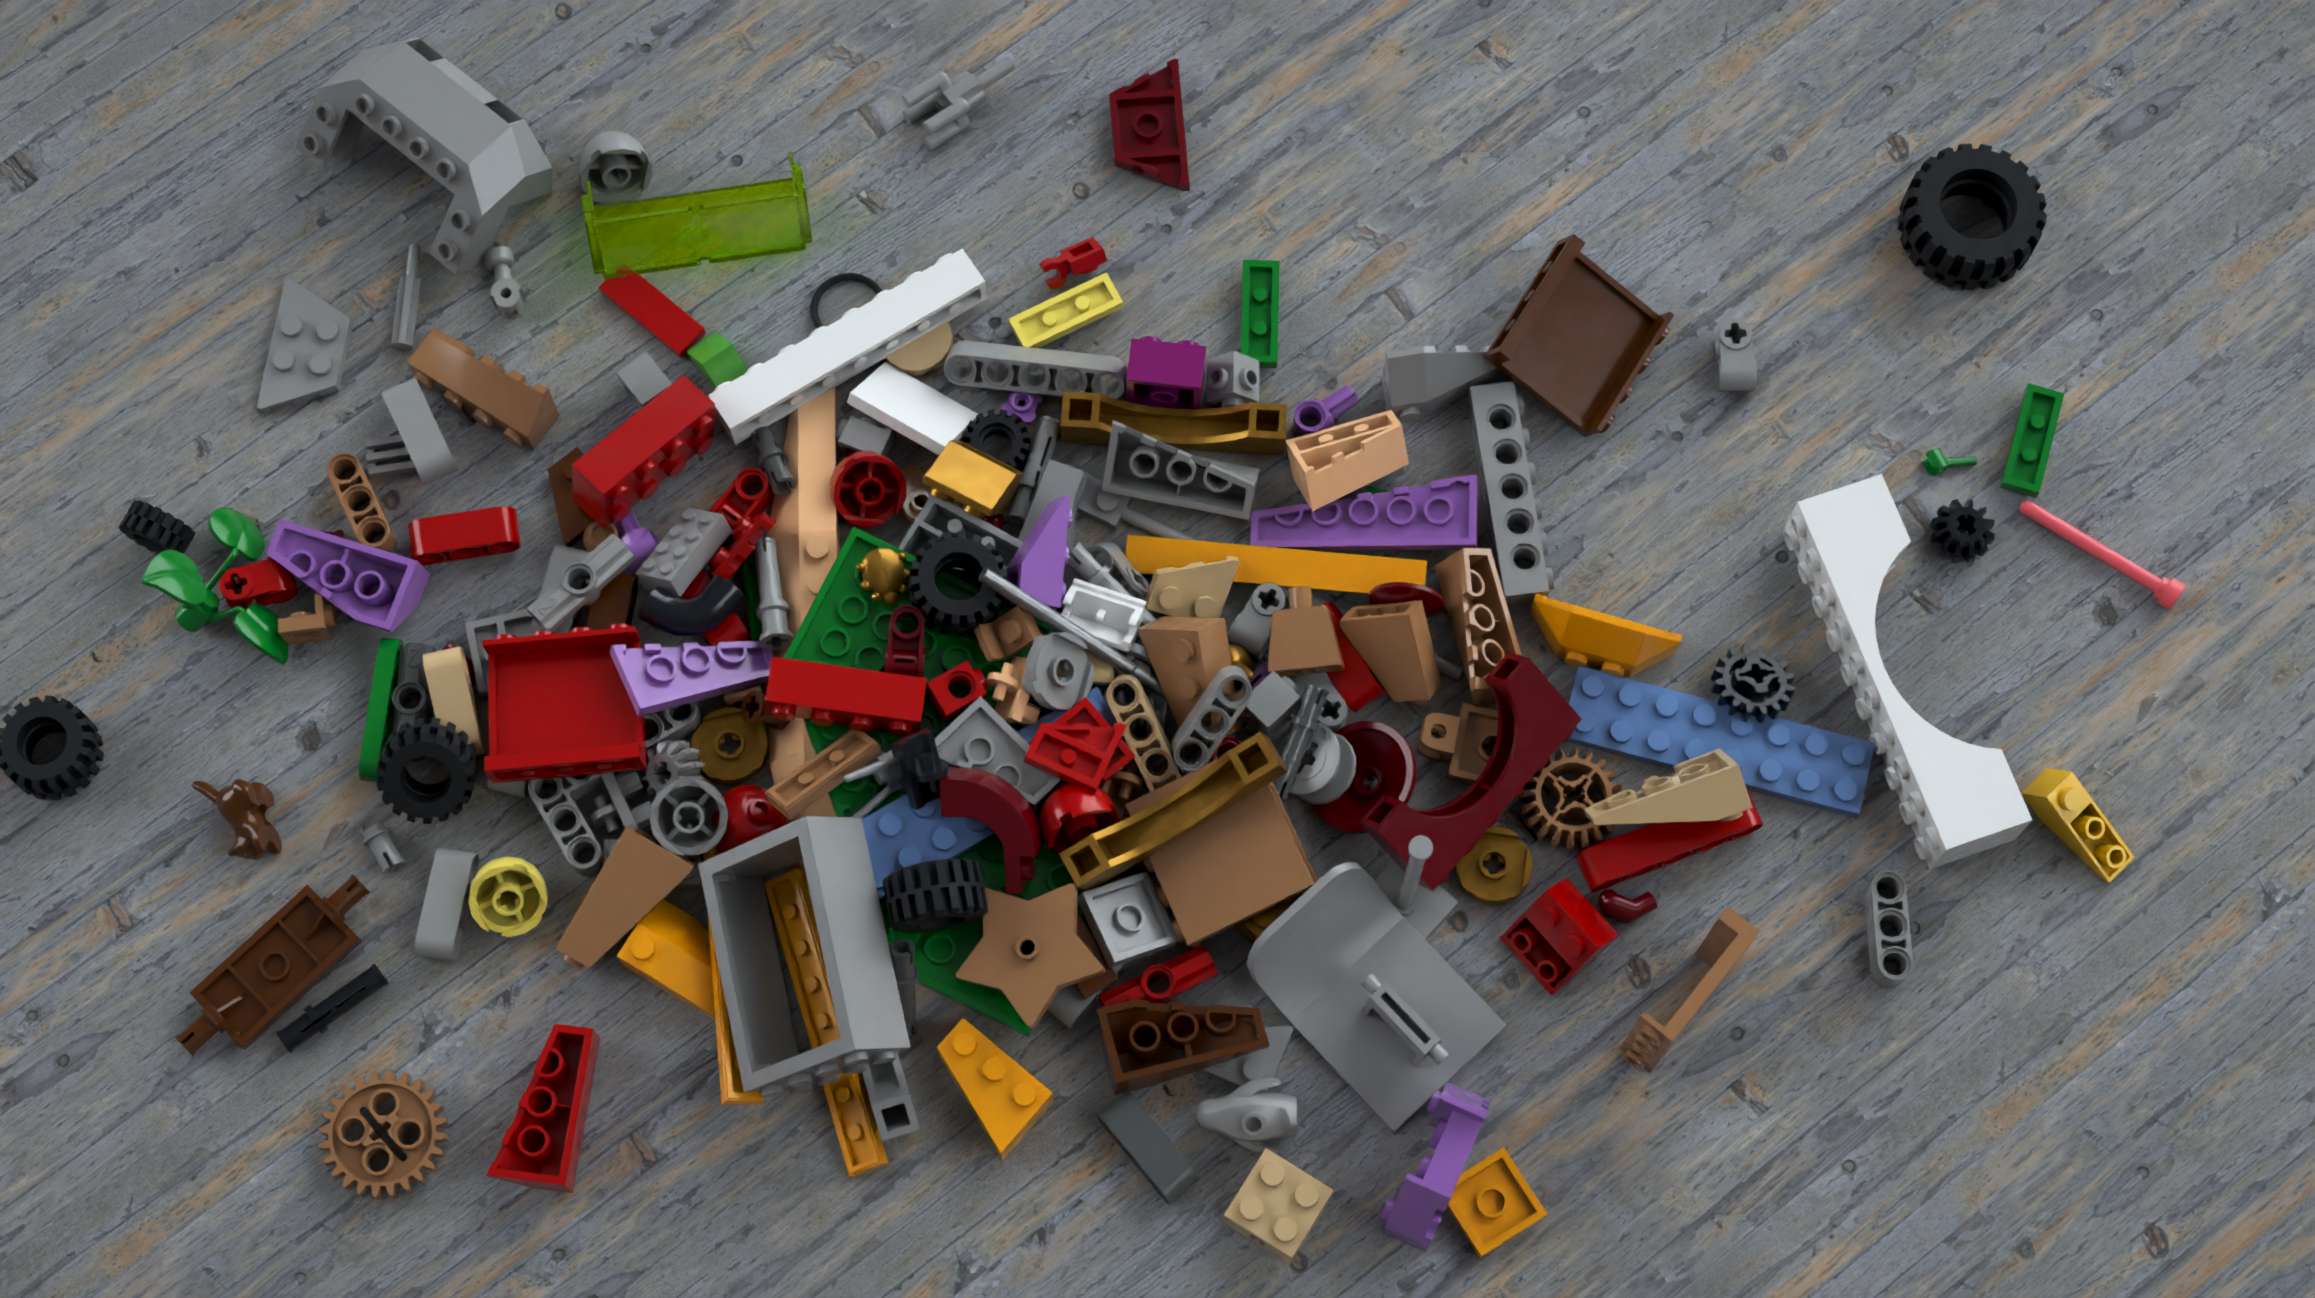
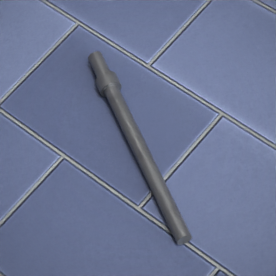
M986 567L980 573L978 578L980 582L1055 630L1078 636L1086 644L1088 651L1124 674L1134 676L1143 686L1166 699L1157 676L1150 672L1151 668L1138 659L1132 661Z

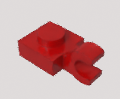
M1091 237L1061 250V256L1047 258L1039 265L1044 273L1052 269L1057 270L1054 277L1045 280L1050 289H1057L1065 283L1070 272L1074 276L1077 274H1088L1095 271L1100 264L1108 260L1102 246Z

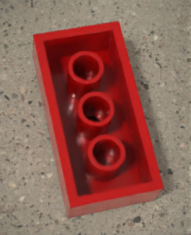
M685 375L681 376L572 464L573 501L603 529L613 521L618 523L623 520L635 503L640 499L646 500L650 498L662 481L667 477L673 478L684 469L689 459L696 454L702 455L711 447L714 441L715 403Z

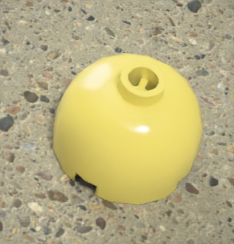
M506 856L493 859L479 869L471 882L468 904L473 919L482 929L488 932L489 929L499 932L501 936L513 937L525 934L539 924L547 907L548 892L542 874L533 864L522 858Z

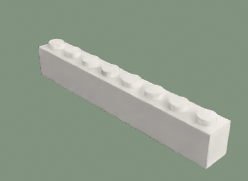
M963 249L953 254H945L933 266L922 272L912 273L903 283L891 290L887 289L879 292L872 301L860 308L848 310L842 315L841 319L829 326H821L815 329L808 338L796 345L791 344L784 347L777 356L765 363H757L751 366L744 375L732 382L727 381L718 385L713 393L708 395V398L715 403V415L734 444L737 445L749 438L752 433L755 434L757 428L768 427L792 413L798 407L823 395L885 359L887 355L988 299L986 282Z

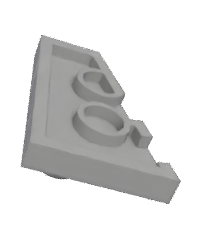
M981 696L935 738L940 761L946 762L952 767L984 770L1004 779L1026 798L1032 808H1035L1062 782V779L1023 762L1030 745Z

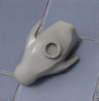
M1253 1079L1225 1097L1208 1099L1201 1102L1196 1109V1120L1200 1127L1229 1137L1247 1149L1263 1153L1265 1148L1274 1153H1278V1147L1266 1144L1263 1141L1296 1136V1095L1263 1090L1281 1084L1279 1079Z

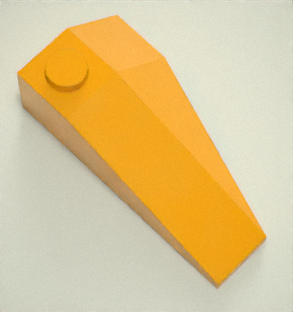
M663 899L637 923L617 954V958L626 969L715 1020L709 932L695 917Z

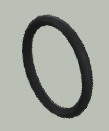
M843 273L829 278L819 286L811 301V319L815 328L823 326L818 316V305L823 293L832 285L841 281L852 280L866 284L876 295L883 290L872 279L861 274Z

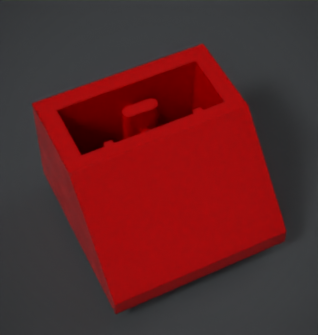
M1565 878L1547 889L1500 938L1543 987L1553 995L1594 961L1619 934L1568 878Z

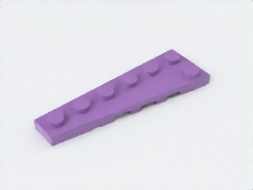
M1466 475L1431 481L1429 485L1408 488V485L1393 488L1394 491L1371 494V492L1357 494V497L1335 500L1312 511L1308 504L1304 503L1251 512L1250 545L1311 551H1409L1477 548L1478 478L1477 475Z

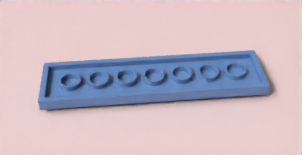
M1578 665L1568 704L1582 720L1573 729L1572 735L1565 742L1674 770L1673 766L1683 761L1720 748L1739 764L1746 789L1854 818H1857L1860 814L1875 743L1781 718L1773 720L1768 715L1765 716L1763 723H1758L1755 716L1751 715L1748 721L1744 722L1740 712L1733 716L1728 715L1730 710L1728 704L1719 706L1716 701L1624 677L1621 678Z
M1098 687L1090 690L1086 698L1108 724L1113 727V724L1117 723ZM1054 710L1037 720L1036 724H1030L1017 731V733L1029 743L1034 738L1041 723H1053L1068 710ZM1122 735L1121 739L1128 746L1124 736ZM1053 790L1033 808L1034 812L1041 809L1045 800L1053 793ZM907 794L862 819L879 901L885 899L883 880L891 873L923 862L954 859L996 835L988 825L976 819L941 817L940 798L928 802L918 810L912 809Z

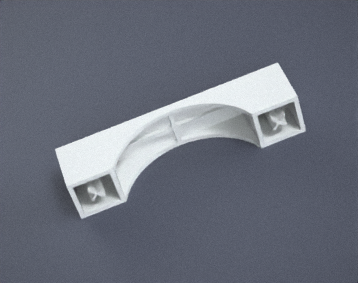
M1882 474L1798 501L1783 531L1785 543L1790 551L1794 550L1799 560L1797 565L1798 573L1802 582L1809 584L1813 593V609L1819 618L1823 617L1828 629L1826 631L1828 644L1833 652H1838L1842 661V677L1847 686L1852 685L1857 697L1855 699V706L1858 715L1863 721L1867 720L1872 732L1870 734V742L1875 743L1874 752L1877 755L1881 754L1887 767L1884 770L1886 781L1892 790L1896 789L1901 800L1899 804L1900 813L1904 822L1907 825L1911 824L1915 833L1914 845L1921 860L1926 859L1929 869L2015 840L2029 825L2032 818L2002 749L1985 748L1963 742L1947 735L1925 721L1901 697L1882 662L1875 628L1878 595L1883 579L1896 567L1911 543Z

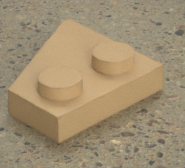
M1227 556L1225 560L1204 564L1200 561L1189 563L1182 568L1167 567L1156 569L1144 600L1147 601L1145 608L1174 617L1220 618L1240 561L1237 557Z

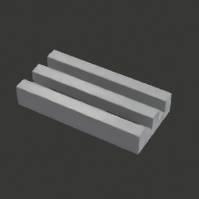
M401 435L364 440L365 448L367 449L366 460L368 462L367 469L370 479L417 472L412 461L377 466V462L411 458L407 448L376 452L405 447Z

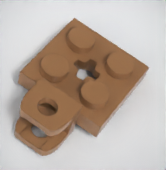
M1462 703L1459 717L1443 713L1428 714L1420 729L1417 752L1432 760L1446 763L1450 761L1447 779L1473 784L1481 775L1490 759L1487 756V752L1482 750V745H1488L1490 740L1496 741L1498 711ZM1432 734H1437L1440 739L1433 737Z

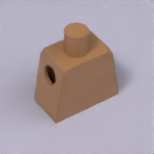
M1309 586L1289 588L1290 609L1275 610L1272 613L1268 672L1271 673L1274 670L1280 677L1345 670L1332 616L1328 607L1325 605H1312L1311 587Z

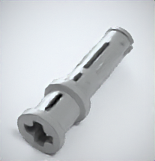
M765 537L766 552H764L761 538L754 545L761 601L756 608V616L761 620L763 632L760 635L759 641L764 649L780 650L791 645L794 635L788 629L787 617L790 615V606L782 597L776 549L777 542L773 538Z

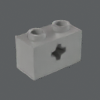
M1273 670L1252 690L1250 701L1239 715L1241 727L1251 736L1261 732L1269 737L1273 743L1291 724L1288 719L1290 714H1295L1301 699L1298 695L1300 693L1299 688L1287 676L1281 678Z

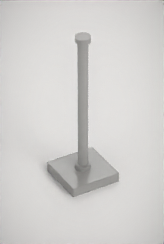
M1419 835L1412 838L1409 843L1408 853L1410 857L1406 871L1404 872L1392 860L1374 881L1403 917L1427 940L1458 906L1459 902L1440 885L1434 891L1419 885L1425 861L1430 858L1433 852L1431 840L1426 836Z

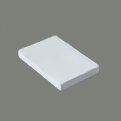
M884 362L852 390L847 400V403L937 455L941 454L950 440H960L964 436V432H968L967 425L972 420L975 423L976 415H978L976 412L887 362Z

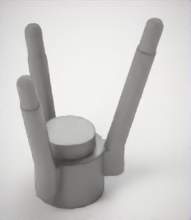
M892 750L886 753L882 751L881 755L875 757L873 761L863 768L844 776L845 782H851L872 774L879 785L887 784L881 792L852 817L863 819L890 794L901 789L900 779L902 772L899 760L893 758Z

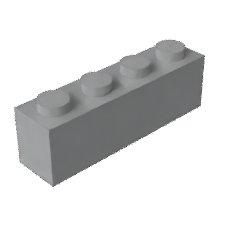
M1113 420L1102 491L1249 520L1254 504L1260 469L1197 457Z

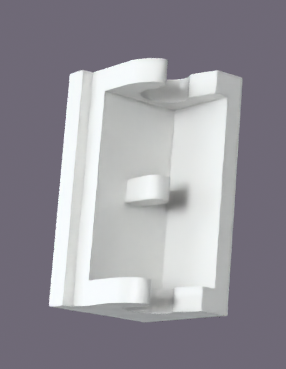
M1074 578L1062 604L1065 606L1061 615L1107 645L1129 652L1139 634L1137 628L1141 626L1147 601Z

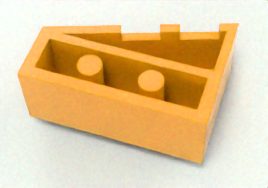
M962 1018L937 1046L938 1053L1003 1161L1054 1102L1053 1093L966 1019Z

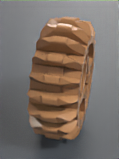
M1576 747L1571 749L1569 758H1566L1562 749L1556 750L1555 761L1549 757L1547 764L1532 776L1525 784L1527 789L1523 790L1519 795L1520 800L1527 802V804L1522 806L1521 814L1526 816L1534 815L1527 822L1528 828L1541 827L1537 834L1539 840L1544 839L1547 834L1551 835L1550 846L1552 848H1556L1559 841L1564 840L1567 851L1572 850L1574 841L1578 842L1582 850L1588 848L1589 838L1595 844H1600L1603 840L1602 833L1611 835L1614 830L1612 824L1594 825L1586 816L1584 809L1594 804L1587 794L1592 784L1595 785L1600 793L1601 800L1621 792L1623 789L1622 784L1610 783L1617 775L1615 770H1609L1605 773L1602 771L1606 765L1605 759L1599 760L1597 764L1592 763L1593 753L1591 751L1585 754L1584 759L1578 758L1579 752ZM1564 773L1581 775L1575 781H1567L1561 776L1558 778L1555 776ZM1542 786H1545L1550 791L1549 795L1556 803V807L1551 815L1546 811L1542 802ZM1581 789L1578 801H1573L1562 810L1566 797L1569 798L1573 794L1575 795ZM1574 817L1582 822L1587 820L1589 823L1580 826H1570L1563 824L1562 821L1566 818Z

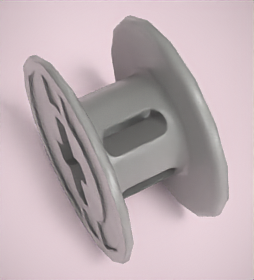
M1316 722L1319 725L1317 732L1313 731L1289 791L1300 800L1312 805L1328 804L1340 798L1350 787L1356 773V756L1352 745L1343 736L1333 733L1327 725ZM1288 729L1278 739L1275 745V749L1277 750L1278 754L1284 743Z

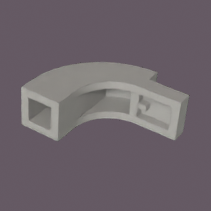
M898 1052L895 1053L896 1060L883 1064H873L871 1062L867 1064L868 1070L862 1072L882 1141L920 1130Z

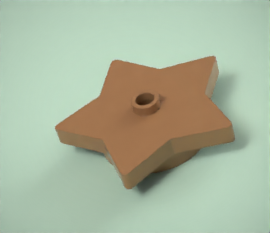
M1070 883L1029 901L985 888L988 913L982 916L983 937L955 975L962 982L1003 991L1024 1023L1030 1029H1034L1058 992L1067 986L1100 976L1106 970L1077 935L1078 889L1074 884ZM1034 943V951L1030 955H1024L1025 948L1029 944Z

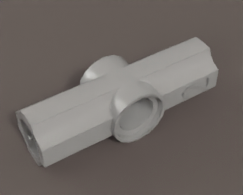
M612 533L583 560L568 565L564 569L561 579L527 608L528 613L544 631L554 632L582 606L591 605L596 602L601 590L635 561V556ZM586 578L590 580V583L584 589L576 590L572 588L573 584L579 579Z

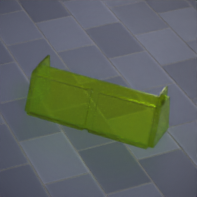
M788 152L791 178L595 206L590 181H586L588 194L581 195L594 274H602L603 279H611L699 266L701 260L707 259L708 263L713 264L805 250L806 243L813 242L801 163L794 164L792 152Z

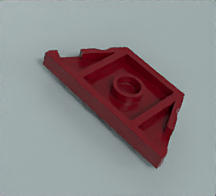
M1172 59L1167 62V67L1152 75L1147 73L1137 78L1132 85L1123 86L1109 94L1114 164L1119 168L1176 189L1190 191L1178 59Z

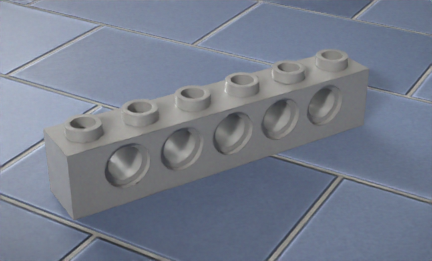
M1514 381L1470 386L1467 406L1493 558L1507 606L1532 605L1535 594L1548 597L1549 591L1554 590V576L1552 568H1546L1544 555L1548 554V541L1546 533L1539 531L1538 520L1542 519V506L1540 498L1533 496L1532 485L1536 484V471L1534 463H1528L1526 450H1530V436L1528 428H1522L1520 416L1524 415L1523 396L1521 393L1516 394ZM1502 420L1507 423L1508 428L1503 430L1496 429L1490 422ZM1507 454L1515 462L1503 464L1498 461L1496 456ZM1509 488L1514 489L1520 494V497L1509 499L1504 496L1502 491ZM1513 523L1521 524L1526 529V532L1515 534L1509 530L1508 525ZM1518 558L1527 559L1532 564V568L1520 569L1515 565L1514 560Z

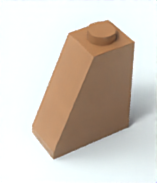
M1422 600L1352 607L1340 619V628L1394 702L1409 701L1411 705H1419L1431 700V697L1440 688L1442 682Z

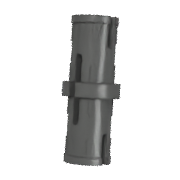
M770 427L757 428L755 432L760 441H758L754 433L751 434L750 439L759 456L758 465L761 471H765L775 494H788L791 490L786 481H788L793 489L796 486V482L789 471L786 452L779 448L774 432Z

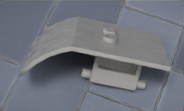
M1356 862L1339 864L1325 873L1260 934L1248 955L1247 967L1249 972L1266 996L1393 1133L1433 1096L1435 1089L1439 1090L1507 1026L1490 1006L1403 917L1374 879Z

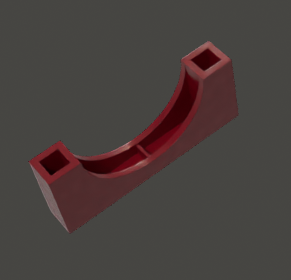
M1508 652L1484 679L1496 701L1498 711L1497 738L1486 767L1477 780L1464 793L1439 807L1421 810L1411 809L1403 801L1384 794L1359 822L1404 872L1410 857L1408 846L1411 839L1419 835L1428 837L1433 844V852L1430 858L1425 861L1419 885L1432 891L1447 880L1454 866L1462 857L1472 851L1475 842L1487 828H1490L1497 822L1500 813L1513 799L1523 792L1525 784L1537 771L1547 764L1551 754L1561 743L1570 738L1573 729L1582 720L1536 665L1527 657Z

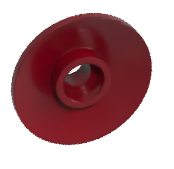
M1385 583L1374 587L1369 593L1371 605L1422 600L1426 618L1440 614L1444 610L1445 605L1444 598L1438 592L1414 583Z

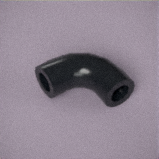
M714 575L704 590L698 596L691 599H681L658 586L643 603L639 618L654 628L674 636H699L721 626L735 612L745 595L734 584L718 575Z

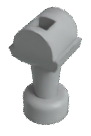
M507 246L491 248L483 254L486 268L494 271L495 283L490 290V298L494 307L499 309L500 314L504 318L515 319L523 313V301H526L520 284L513 280L509 269L514 264L512 249Z

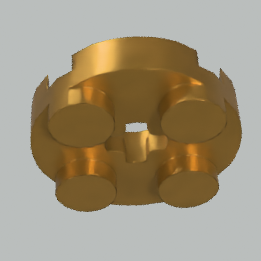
M737 707L716 709L702 719L703 722L698 726L697 731L693 733L691 748L700 750L697 760L706 764L700 771L710 781L722 784H738L749 780L764 769L765 760L769 752V741L762 723L756 725L745 723L742 719L741 709ZM732 737L734 742H741L740 747L735 750L734 754L720 751V746L725 745V738Z
M1491 826L1475 842L1472 851L1462 857L1454 866L1455 875L1462 892L1485 904H1503L1507 901L1515 900L1527 886L1533 870L1532 854L1515 832L1504 827ZM1491 856L1498 857V863L1504 865V870H1498L1496 874H1490L1488 869L1483 867V862H1489Z

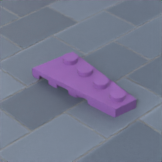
M760 641L719 642L718 646H699L698 642L683 643L682 647H661V644L658 643L644 644L643 648H626V644L612 645L610 649L612 660L637 716L768 683L771 658L775 657L772 650L761 647Z

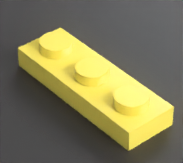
M1106 272L1010 317L1008 321L1020 346L1040 348L1122 309L1123 301Z

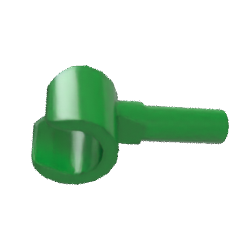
M1940 448L1928 451L1926 453L1927 457L1921 459L1926 471L1931 476H1936L1948 468L1974 466L1977 463L1975 456L1945 459Z

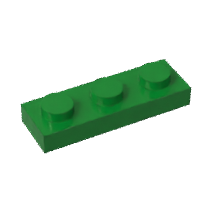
M1243 260L1240 353L1259 360V368H1277L1280 261Z
M2030 383L2027 384L2000 488L2034 498L2038 496L2064 393Z

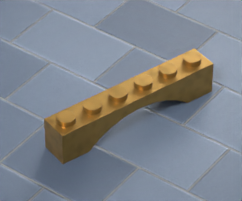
M1063 391L1061 442L1109 445L1112 423L1115 420L1178 449L1284 455L1287 404L1248 402L1221 408L1172 409L1135 404L1101 393Z
M1258 732L1227 751L1200 775L1167 797L1125 820L1092 833L1059 853L1077 888L1085 891L1097 888L1289 771L1270 738Z

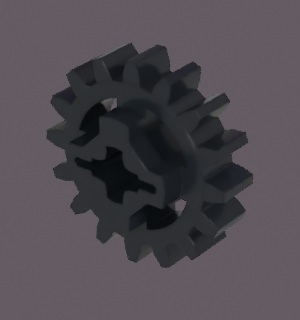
M1743 644L1740 653L1732 647L1729 649L1726 657L1722 655L1719 657L1710 679L1714 681L1711 692L1721 694L1717 702L1719 706L1726 704L1730 706L1728 715L1733 716L1740 712L1744 722H1747L1751 715L1755 716L1758 723H1763L1766 714L1774 720L1777 718L1780 710L1786 711L1795 691V687L1791 685L1795 675L1793 673H1785L1789 663L1787 661L1778 663L1775 660L1777 656L1776 651L1766 655L1762 645H1759L1756 651H1751L1748 644Z

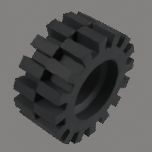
M994 409L988 410V416L986 417L983 416L982 412L976 415V422L974 423L971 420L967 425L968 432H964V443L985 453L983 443L987 437L993 434L1005 435L1012 443L1011 449L1005 456L997 457L996 459L1022 472L1023 464H1026L1031 448L1030 435L1027 432V426L1024 421L1019 422V417L1014 413L1009 417L1007 410L1003 409L1000 410V415H995Z
M139 500L133 501L119 525L120 531L126 534L129 539L135 540V543L140 546L143 545L149 551H155L157 554L165 550H176L184 554L195 536V532L191 530L192 528L185 525L180 519L174 518V515L165 513L162 509Z

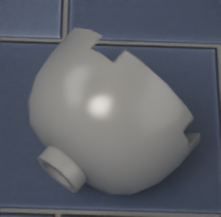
M607 131L593 136L584 144L577 159L578 176L584 192L590 193L593 200L600 203L616 204L631 200L632 196L629 193L636 192L639 188L643 192L648 187L652 178V165L648 154L640 141L625 132Z
M685 777L673 780L659 790L651 804L650 823L652 833L663 848L676 855L685 856L706 853L719 843L726 831L728 810L725 799L715 786L703 779ZM718 810L720 812L719 823L714 827L712 826L711 818L714 812Z

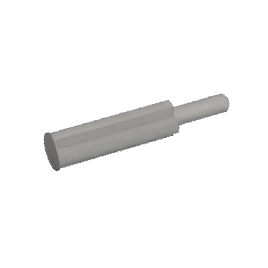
M411 244L409 246L406 275L399 278L391 347L398 351L413 350L422 279L417 278L420 246L418 244Z

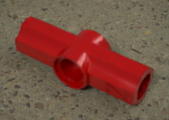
M1202 944L1166 963L1150 966L1143 974L1098 995L1102 1007L1133 999L1148 1000L1150 1003L1168 1004L1174 997L1217 977L1218 972L1208 950ZM1154 978H1162L1167 981L1169 988L1164 993L1156 994L1151 992L1147 985Z

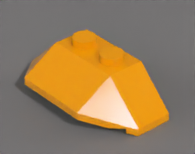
M1535 594L1530 610L1532 617L1556 657L1563 658L1565 663L1574 667H1578V665L1586 667L1587 665L1601 669V672L1621 678L1623 676L1632 677L1676 654L1683 636L1678 633L1668 632L1551 599L1540 594Z

